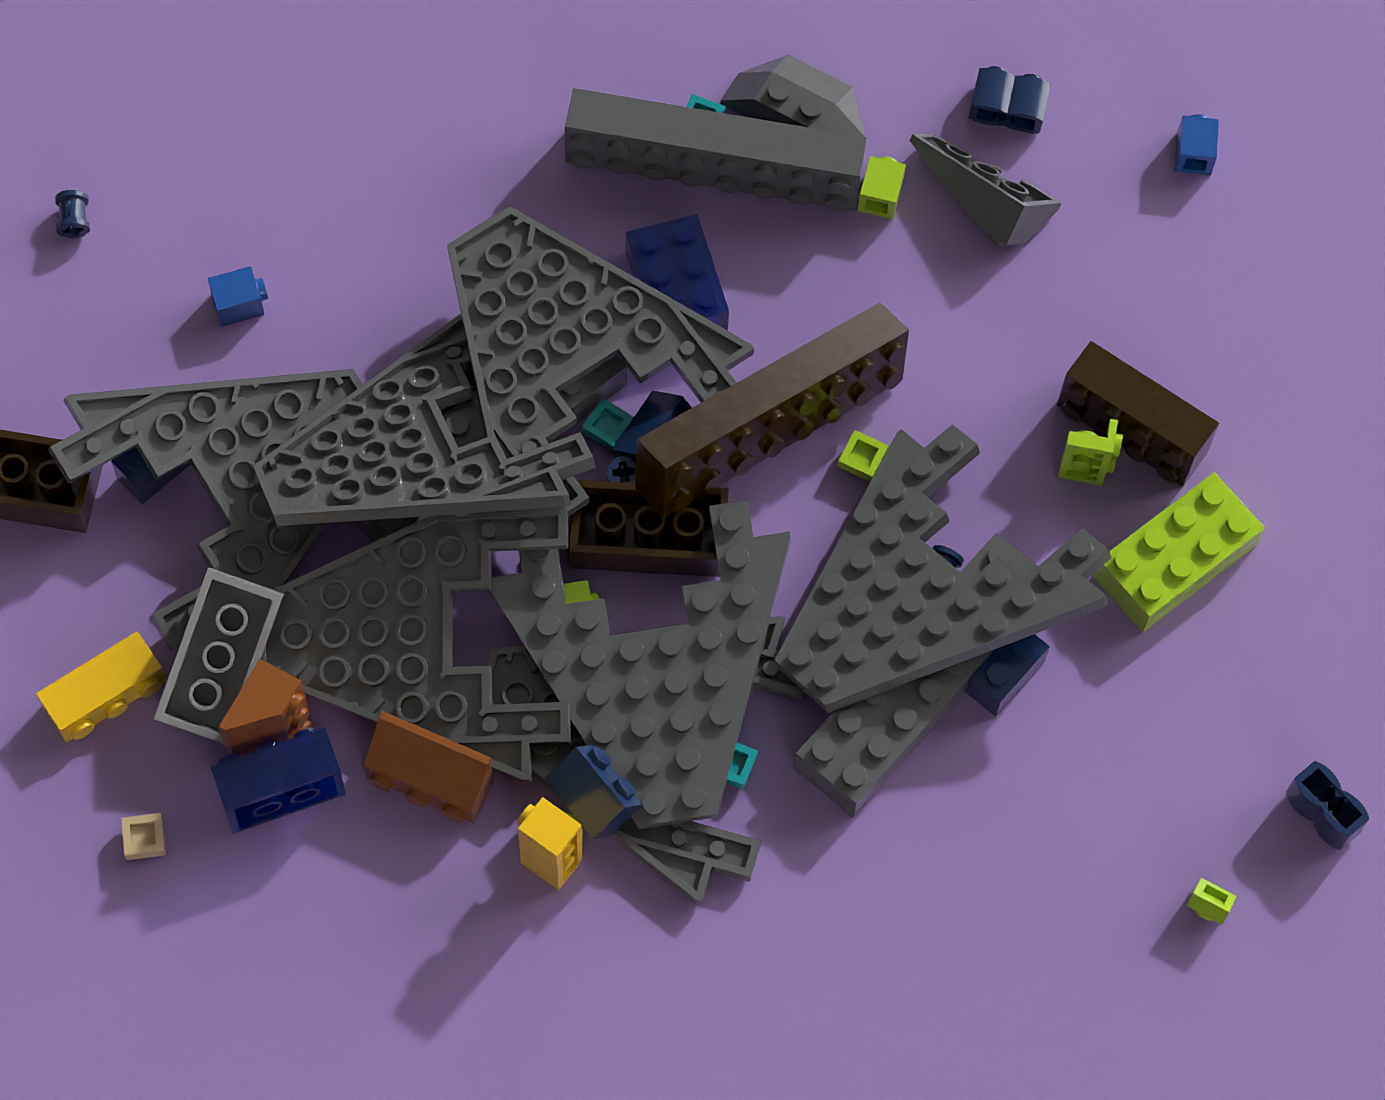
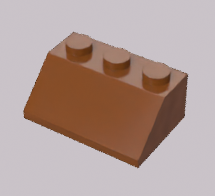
M259 659L219 725L231 765L239 768L291 753L297 742L302 744L311 731L312 722H310L311 718L302 680Z
M381 712L364 763L366 777L369 778V782L383 791L389 792L392 788L402 792L408 801L417 806L426 807L429 804L441 809V814L454 822L462 823L464 819L474 823L493 784L491 758L389 713Z

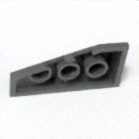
M933 133L912 134L909 140L977 227L988 233L989 240L999 246L1009 247V245L1025 244L1059 210L1062 204L1054 197L1023 179L1020 184L1000 176L1003 169L994 164L988 165L979 161L972 162V154Z

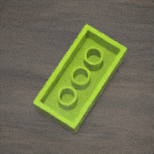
M1213 472L1110 550L1111 559L1097 570L1093 577L1142 632H1145L1257 546L1265 527L1222 479Z

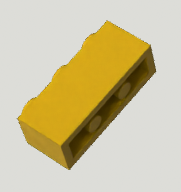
M136 631L40 690L36 695L42 708L65 743L73 738L79 740L86 737L93 731L94 725L107 717L113 719L121 715L128 708V704L139 697L146 698L155 694L161 688L162 683L167 680L162 666L139 632Z
M542 797L536 806L528 805L517 821L519 825L520 862L559 891L583 860L582 825Z

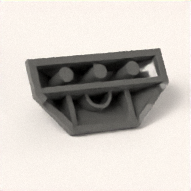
M789 54L738 73L720 103L749 118L865 137L853 87Z

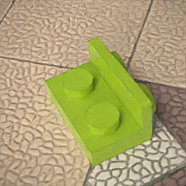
M1110 419L1105 437L1098 436L1091 431H1069L1059 464L1057 478L1102 486L1106 473L1113 474L1116 458L1120 454L1123 434L1116 433L1118 420Z

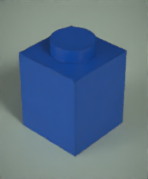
M1202 114L1182 116L1177 131L1174 171L1211 175L1217 159L1219 119L1208 118Z
M251 266L207 278L221 327L265 315L262 301L267 300L268 295L263 279H255Z

